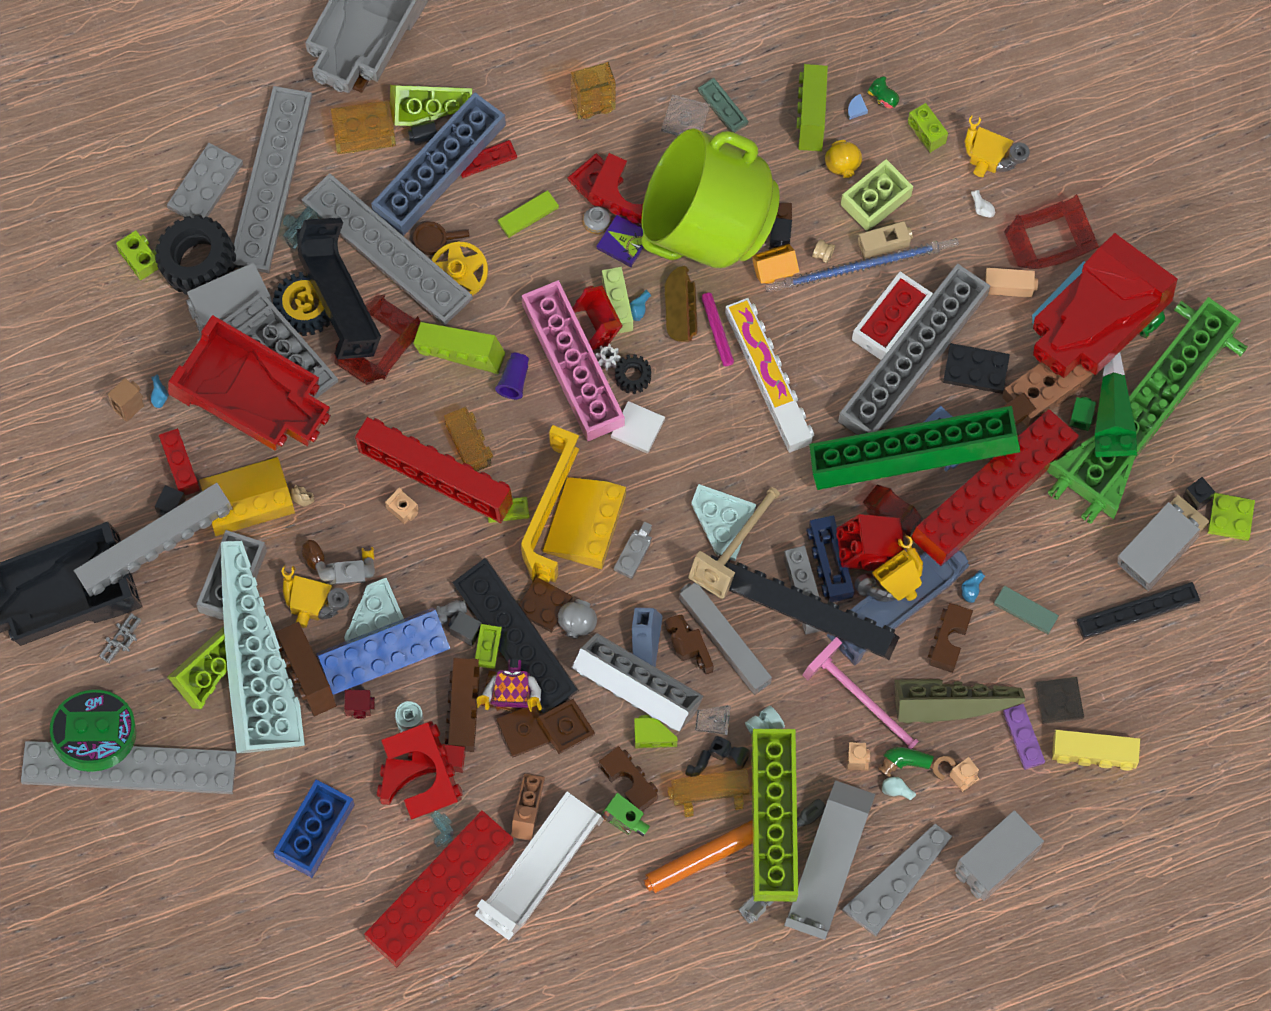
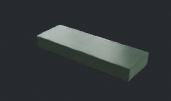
M715 78L698 87V92L730 132L735 133L748 125L746 117Z
M1006 586L1002 588L994 602L995 606L1046 634L1050 633L1059 615Z

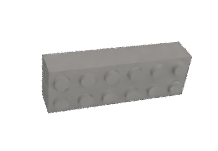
M598 633L581 647L572 666V669L576 670L581 676L588 677L598 686L608 689L615 696L625 699L632 706L642 709L652 718L662 721L669 728L679 732L693 718L704 697Z

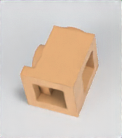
M400 488L385 502L386 509L404 524L408 520L412 521L418 514V504ZM403 503L407 505L404 508L400 507Z
M849 742L847 770L868 771L870 750L866 749V743Z
M968 757L951 770L950 777L961 791L964 792L979 781L977 776L979 769Z

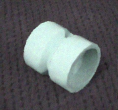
M406 701L397 707L395 718L400 732L424 724L423 713L417 703Z
M770 705L759 712V717L755 715L745 722L751 735L753 729L785 728L780 715Z

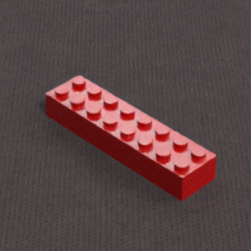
M367 417L355 436L359 453L499 523L503 522L513 505L511 488L505 482H497L487 473H479L469 464H461L451 455H443L433 446H425L415 437H407L399 429L385 426L379 419Z
M481 810L364 933L365 939L397 968L514 845L513 837Z

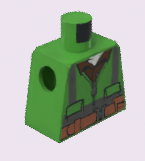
M616 793L601 814L604 820L628 835L634 830L643 837L650 828L648 824L641 820L644 813L619 793Z

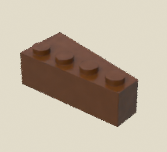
M296 622L276 631L280 647L279 652L284 651L286 656L283 659L287 668H292L293 672L290 673L295 684H299L300 689L298 691L303 701H307L313 716L315 717L337 707L330 685L300 623Z
M454 658L453 671H450L449 683H452V691L448 692V703H451L450 711H447L446 715L449 731H445V744L465 747V752H474L478 709L477 698L479 696L480 683L479 659Z

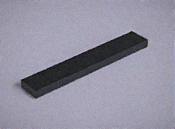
M1193 582L1078 618L1076 622L1082 638L1085 640L1200 602V598Z

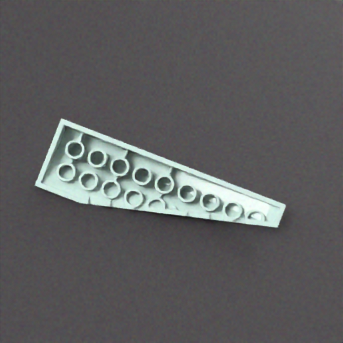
M221 542L224 634L236 752L250 753L305 746L300 703L298 697H295L292 680L289 679L286 672V663L281 658L280 647L270 618L264 610V601L259 596L256 587L257 582L255 577L253 578L251 565L243 542Z

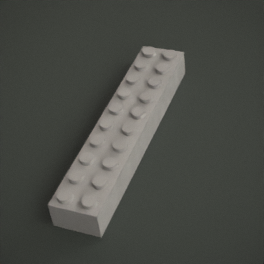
M957 263L842 409L838 422L856 435L883 430L988 296L990 285Z

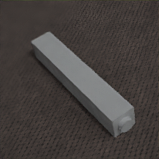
M697 583L685 585L680 590L679 600L750 691L756 695L770 685L772 681L770 674Z

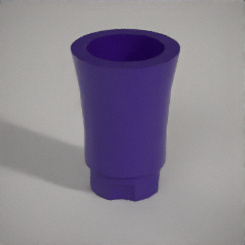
M517 352L511 353L501 379L495 388L499 395L514 400L523 397L529 361L526 355Z

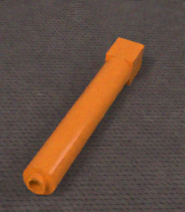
M753 820L645 874L646 879L643 881L647 890L657 893L753 844Z

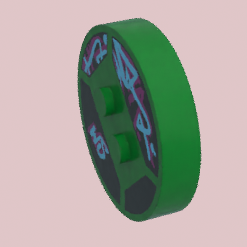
M87 690L68 697L58 706L50 722V737L55 753L66 765L80 771H102L117 765L130 753L136 740V724L131 708L121 697L104 690Z

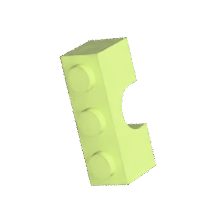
M622 267L602 270L603 288L623 325L617 334L633 331V317Z

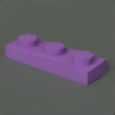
M1024 704L1005 709L1003 714L1024 770L1044 764L1045 759Z

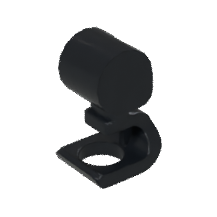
M715 736L708 749L711 756L718 760H723L726 757L730 760L734 759L739 771H742L750 756V751L746 747L732 748L731 742L720 736Z

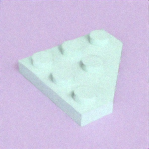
M698 484L691 502L715 554L718 556L723 554L756 509V504L700 484ZM743 541L729 558L732 561H736Z
M387 578L366 586L362 600L358 604L350 627L344 636L345 641L404 619Z

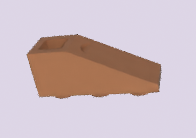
M524 773L513 817L512 837L525 840L533 839L545 777Z

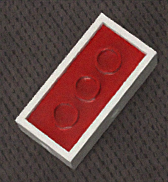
M899 272L854 329L852 341L882 360L933 293L902 272Z

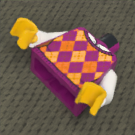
M509 659L508 671H498L497 675L492 677L482 695L477 698V708L481 704H485V710H489V702L491 701L494 707L529 708L531 712L532 708L537 706L538 710H541V689L534 677L530 676L528 672L521 671V660Z

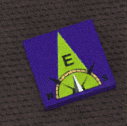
M616 215L598 243L597 249L632 267L644 248L641 242L643 230L641 227Z

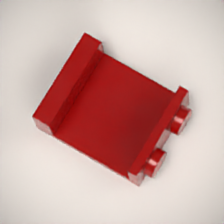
M589 286L583 290L582 295L575 301L576 303L572 309L574 313L586 310L596 330L589 344L592 350L600 349V346L603 348L607 347L623 325L603 286Z

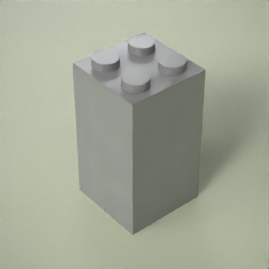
M253 262L188 291L189 299L186 300V303L189 307V313L192 319H195L197 329L201 335V331L212 315L223 321L260 292L271 303L272 301Z
M1168 502L1118 556V565L1147 591L1161 579L1199 538V524L1191 517L1189 519L1182 514L1184 511L1176 504L1172 505Z
M1014 810L959 859L955 868L956 876L962 883L966 882L971 887L970 891L976 898H981L985 901L1040 851L1044 840Z

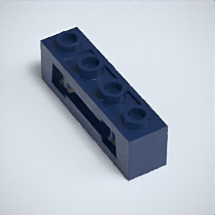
M834 515L810 520L809 528H806L808 539L812 540L814 547H811L813 558L817 559L819 566H816L819 578L823 579L824 585H821L822 593L830 602L851 599L854 595L849 570L841 566L839 544L836 536L837 525ZM830 535L832 539L831 549L838 575L833 576L832 583L830 579L831 569L824 544L830 543Z

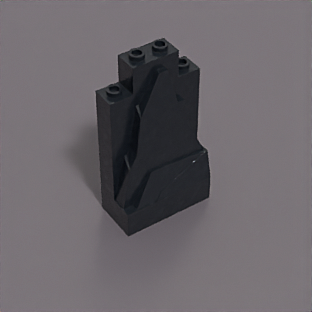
M105 522L0 562V633L8 630L11 640L22 646L85 621L98 623L142 608L143 606L132 573L129 572L124 575L122 579L118 580V583H111L100 594L89 596L74 572L78 567L121 542L120 535L109 522Z

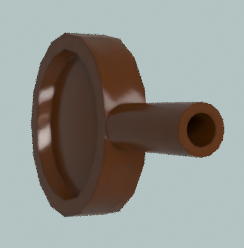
M425 222L416 227L413 233V243L423 254L434 255L447 244V240L470 237L469 229L445 232V229L440 224Z

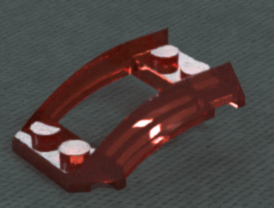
M1077 194L1067 201H1061L1039 211L1020 216L1016 215L1014 221L1004 231L1017 265L1021 268L1042 269L1054 266L1099 248V243ZM1065 216L1077 246L1038 259L1026 229L1052 222Z
M385 294L375 296L366 307L371 316L400 336L391 345L379 364L376 366L364 357L337 359L335 356L334 358L336 365L366 385L374 383L375 380H385L394 364L414 342L421 323L418 316L414 319L387 301Z

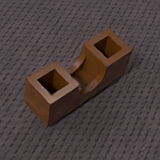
M949 603L947 609L943 608L940 617L943 624L941 628L937 627L933 638L937 640L936 646H931L927 657L931 659L930 666L951 673L954 672L961 648L952 645L948 640V636L953 633L966 635L973 610Z
M618 746L599 760V768L611 783L619 777L629 778L633 786L625 793L624 798L639 810L644 811L657 801L658 789L652 782H647L644 778L645 773L639 766H634L628 751L625 749L622 751Z

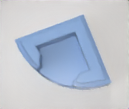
M861 94L855 96L849 104V120L868 113Z

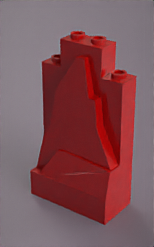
M1114 233L1085 262L1082 273L1035 317L1033 329L1042 337L1034 345L1033 356L1039 362L1047 365L1053 373L1059 374L1063 378L1079 364L1085 370L1096 375L1173 301L1178 278Z
M214 315L210 317L201 331V339L184 365L178 366L168 382V394L189 407L193 404L205 409L275 451L278 446L282 447L288 438L287 435L308 447L311 441L314 443L318 438L320 426H325L331 417L329 414L330 407L312 397L316 395L320 388L318 376Z

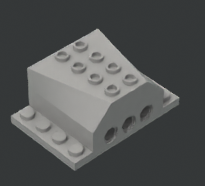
M262 292L223 320L318 376L320 388L316 395L312 397L318 398L338 382V378Z

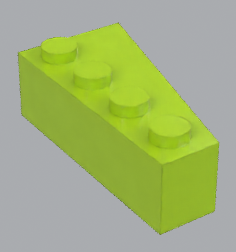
M804 64V72L799 74V84L803 85L799 87L798 99H802L801 102H798L797 114H801V117H797L796 129H800L798 150L822 152L828 66Z
M424 322L420 323L413 343L422 355L438 357L495 374H499L505 356V351L495 335Z
M224 627L167 676L192 709H202L208 696L213 693L216 688L215 686L227 672Z

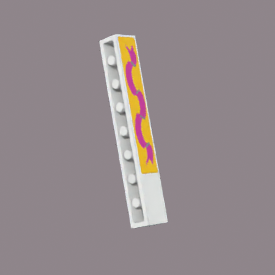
M749 298L726 306L725 315L788 452L790 453L809 446V444H812V437L814 436L813 429L810 425L807 426L804 420L806 419L805 412L802 407H798L797 395L788 385L790 384L786 372L783 373L780 368L782 364L779 356H775L773 353V343L764 333L766 332L762 320L759 321L756 316L758 312L755 304H751Z

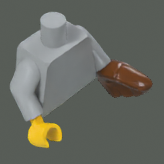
M308 540L302 546V555L305 563L311 569L317 570L321 580L326 581V584L365 583V578L374 576L375 558L373 547L369 551H365L364 548L361 549L362 560L336 562L326 565L323 551L316 541Z

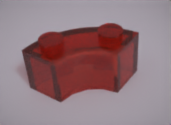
M877 484L863 501V504L868 508L867 513L869 515L900 518L904 536L910 537L923 520L916 508L903 501L891 488Z

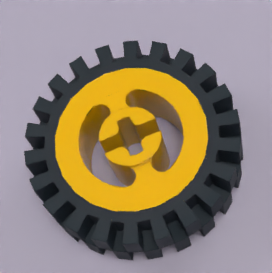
M299 272L298 277L292 274L290 275V280L287 277L283 279V285L279 283L277 286L278 291L275 290L273 305L298 333L302 332V336H307V332L315 335V330L322 332L323 326L327 328L330 325V319L308 275L304 276L303 272ZM313 298H317L319 305L313 311L312 309L315 308ZM294 299L297 310H293L291 307V303Z

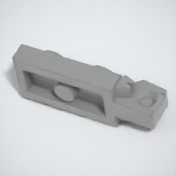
M644 522L640 531L635 530L631 534L614 567V571L633 579L651 544L652 537L648 536L652 530L651 524Z

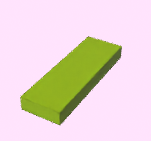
M547 190L498 219V224L507 237L510 238L557 210L559 205Z

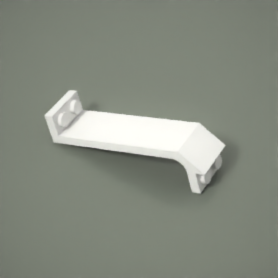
M566 792L494 893L486 901L481 899L477 905L479 910L475 916L510 940L532 915L596 824L600 826L604 820L603 817L569 792Z

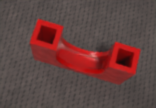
M609 153L590 191L588 200L597 207L609 209L615 215L627 217L632 223L642 224L643 204H633L626 201L618 190V182L625 170L627 160Z
M432 721L381 740L388 760L408 752L419 751L427 754L436 766V779L431 788L404 799L411 820L462 800L461 796H463L460 785L455 783L453 777L455 776L452 764H448L446 756H448L446 747L440 743L438 738L440 736L438 726L436 724L433 725Z

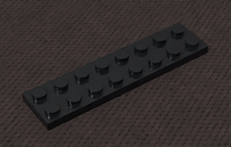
M487 558L481 560L452 582L482 624L502 627L498 649L508 663L509 659L521 660V671L528 672L530 676L535 678L541 689L540 703L543 714L560 706L579 692L575 683Z

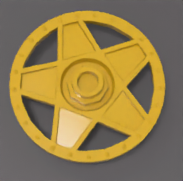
M453 242L440 248L431 259L458 284L471 290L469 293L472 296L482 289L487 280V260L480 249L470 243ZM460 247L469 248L477 254L465 257ZM449 250L448 261L436 263L438 258ZM483 265V275L481 281L478 282L473 273Z

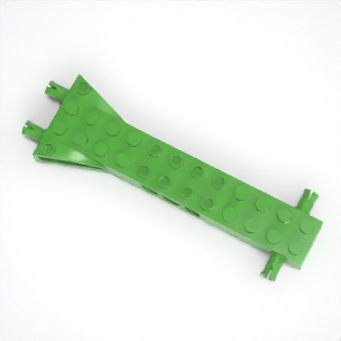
M1209 297L1197 310H1194L1182 300L1179 302L1174 311L1189 320L1188 323L1129 396L1136 428L1137 456L1223 347L1229 348L1239 357L1248 348L1247 345L1233 337L1240 325L1241 319ZM1094 435L1073 451L1067 452L1059 460L1050 463L1047 472L1058 480L1048 491V494L1052 497L1055 493L1053 498L1058 500L1066 488L1069 487L1091 503L1081 515L1084 521L1088 518L1087 523L1092 524L1101 511L1114 519L1133 462L1137 456L1096 457Z

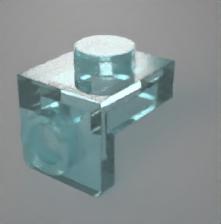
M437 810L431 815V821L441 832L434 839L435 845L439 847L440 845H447L453 839L454 831L450 826L452 822L445 813L441 815Z

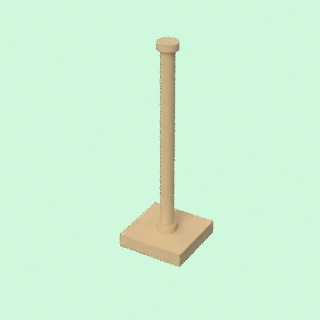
M773 487L768 489L767 496L717 561L699 551L694 559L688 578L723 600L729 591L735 575L734 571L724 565L772 501L779 497V491Z

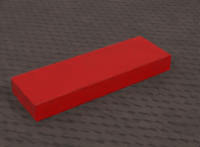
M511 140L483 149L461 173L462 179L518 158Z

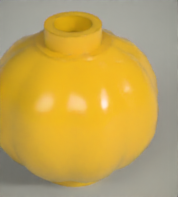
M839 140L832 143L831 148L826 152L825 163L827 168L835 175H843V178H849L860 167L862 154L855 144L846 142V140Z

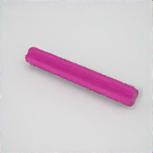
M704 293L701 299L723 366H731L734 360L712 293Z

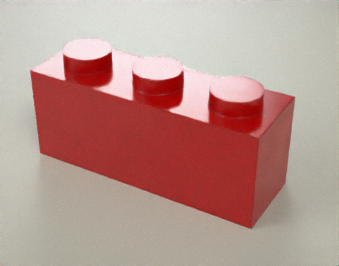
M178 428L160 434L159 438L178 491L183 492L185 496L200 491Z

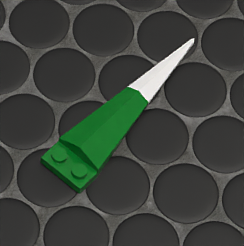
M1120 352L1104 367L1095 428L1096 457L1137 456L1136 428Z

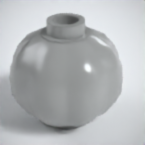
M575 599L574 602H568L561 607L558 613V622L567 632V637L578 639V636L588 635L595 629L597 615L590 608V603Z

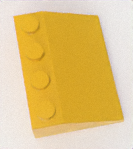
M278 457L199 480L202 491L218 483L233 508L225 517L212 521L215 536L223 535L226 530L233 532L295 513Z
M567 477L543 553L602 570L624 504L626 487L607 481Z

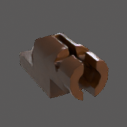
M675 615L664 621L667 632L672 634L670 640L677 656L682 661L697 657L696 662L699 669H703L705 675L712 673L714 665L700 630L692 631L683 615Z

